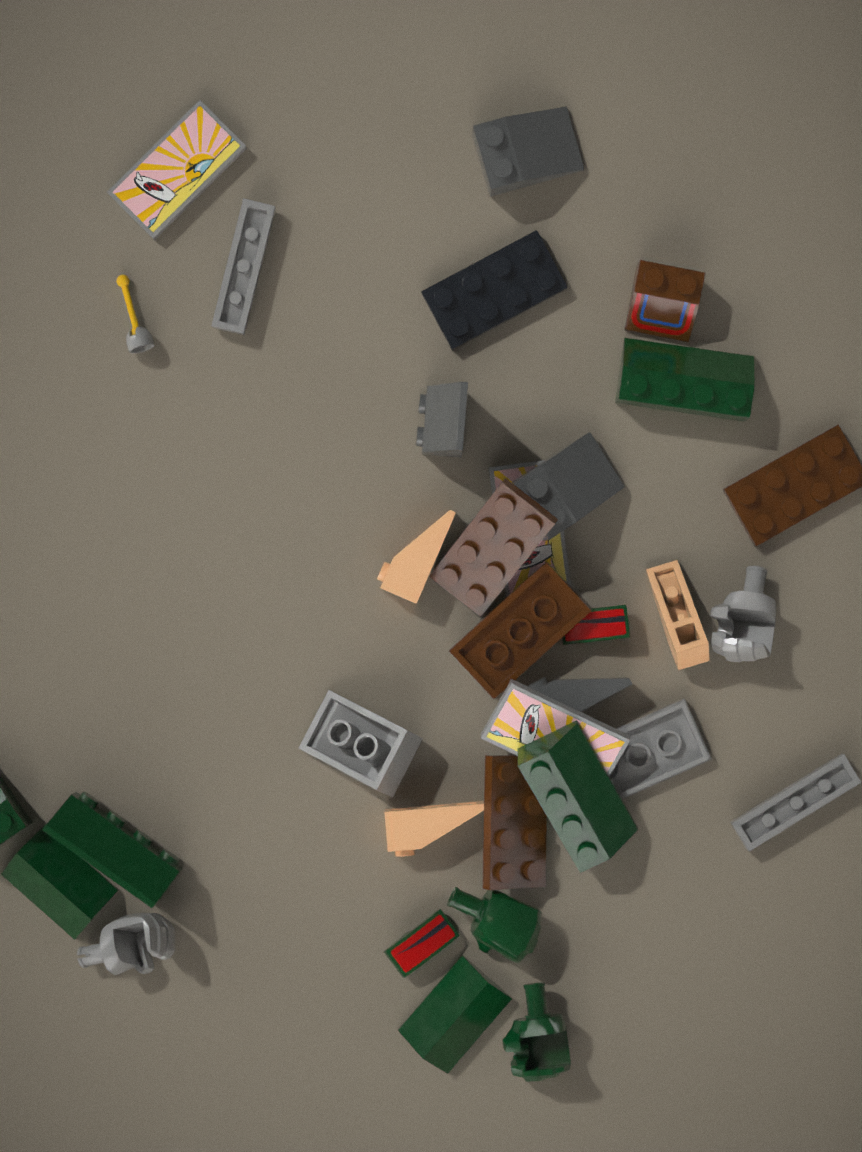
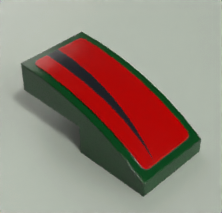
M617 605L591 609L590 613L562 637L563 645L630 638L627 606Z
M439 909L383 952L400 975L405 978L442 951L460 935L442 910Z

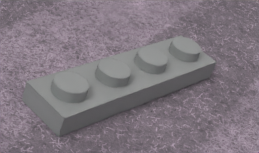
M243 198L211 325L213 328L245 335L276 207L273 205Z
M840 754L730 823L747 851H751L862 782L845 754Z

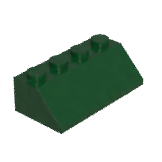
M624 338L615 403L746 421L751 415L755 387L754 356Z
M577 720L518 748V767L580 873L611 859L638 831V826Z
M87 792L71 794L42 830L147 906L153 908L183 869V867L178 865L180 859L166 849L160 852L151 845L153 840L140 830H136L134 833L125 827L126 821L117 813L109 811L107 814L97 807L99 801Z

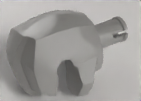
M748 566L746 568L744 591L731 592L722 604L711 608L710 617L718 620L719 623L718 632L712 633V649L714 652L725 656L726 661H757L771 655L776 621V601L763 594L767 570L763 567Z
M136 913L119 917L102 929L99 944L78 948V956L84 954L87 956L78 958V962L82 968L104 963L106 969L114 975L121 974L134 967L139 973L148 974L154 970V963L150 953L153 957H157L160 960L169 959L175 951V929L170 921L158 913Z

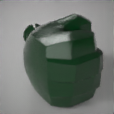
M545 982L525 984L523 986L528 1015L513 1021L511 1029L502 1040V1044L506 1052H514L510 1063L512 1075L523 1077L526 1082L544 1081L547 1078L558 1077L559 1074L570 1070L571 1059L567 1030L562 1014H551V1012L547 1011Z

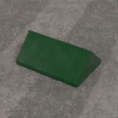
M44 825L15 854L1 875L75 940L119 889L92 865L42 830L45 827Z
M462 955L401 1025L398 1031L422 1059L448 1074L508 1005L512 997Z

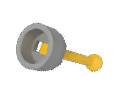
M124 274L119 275L116 282L122 288L132 324V329L126 337L129 353L134 354L148 351L155 346L152 335L146 328L139 327L128 289L129 277Z

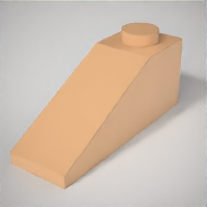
M449 510L394 556L391 564L384 562L377 580L382 582L381 589L413 603H418L456 512Z
M678 560L646 569L677 669L681 670L710 661L709 643Z
M475 801L385 809L388 852L395 851L396 857L415 855L416 849H422L484 811V802Z

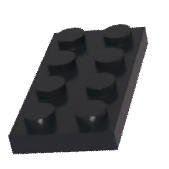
M535 230L421 291V294L453 351L567 290L568 287L538 231Z

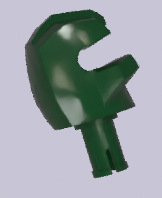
M455 887L451 892L447 906L473 917L470 931L477 940L479 950L488 953L491 949H494L502 954L503 957L515 963H519L527 954L533 953L541 930L542 912L539 909L514 899L500 890H487L481 899L460 890L458 887Z

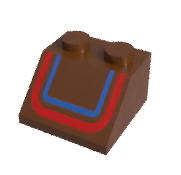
M640 260L636 266L624 330L689 342L700 304L705 272Z

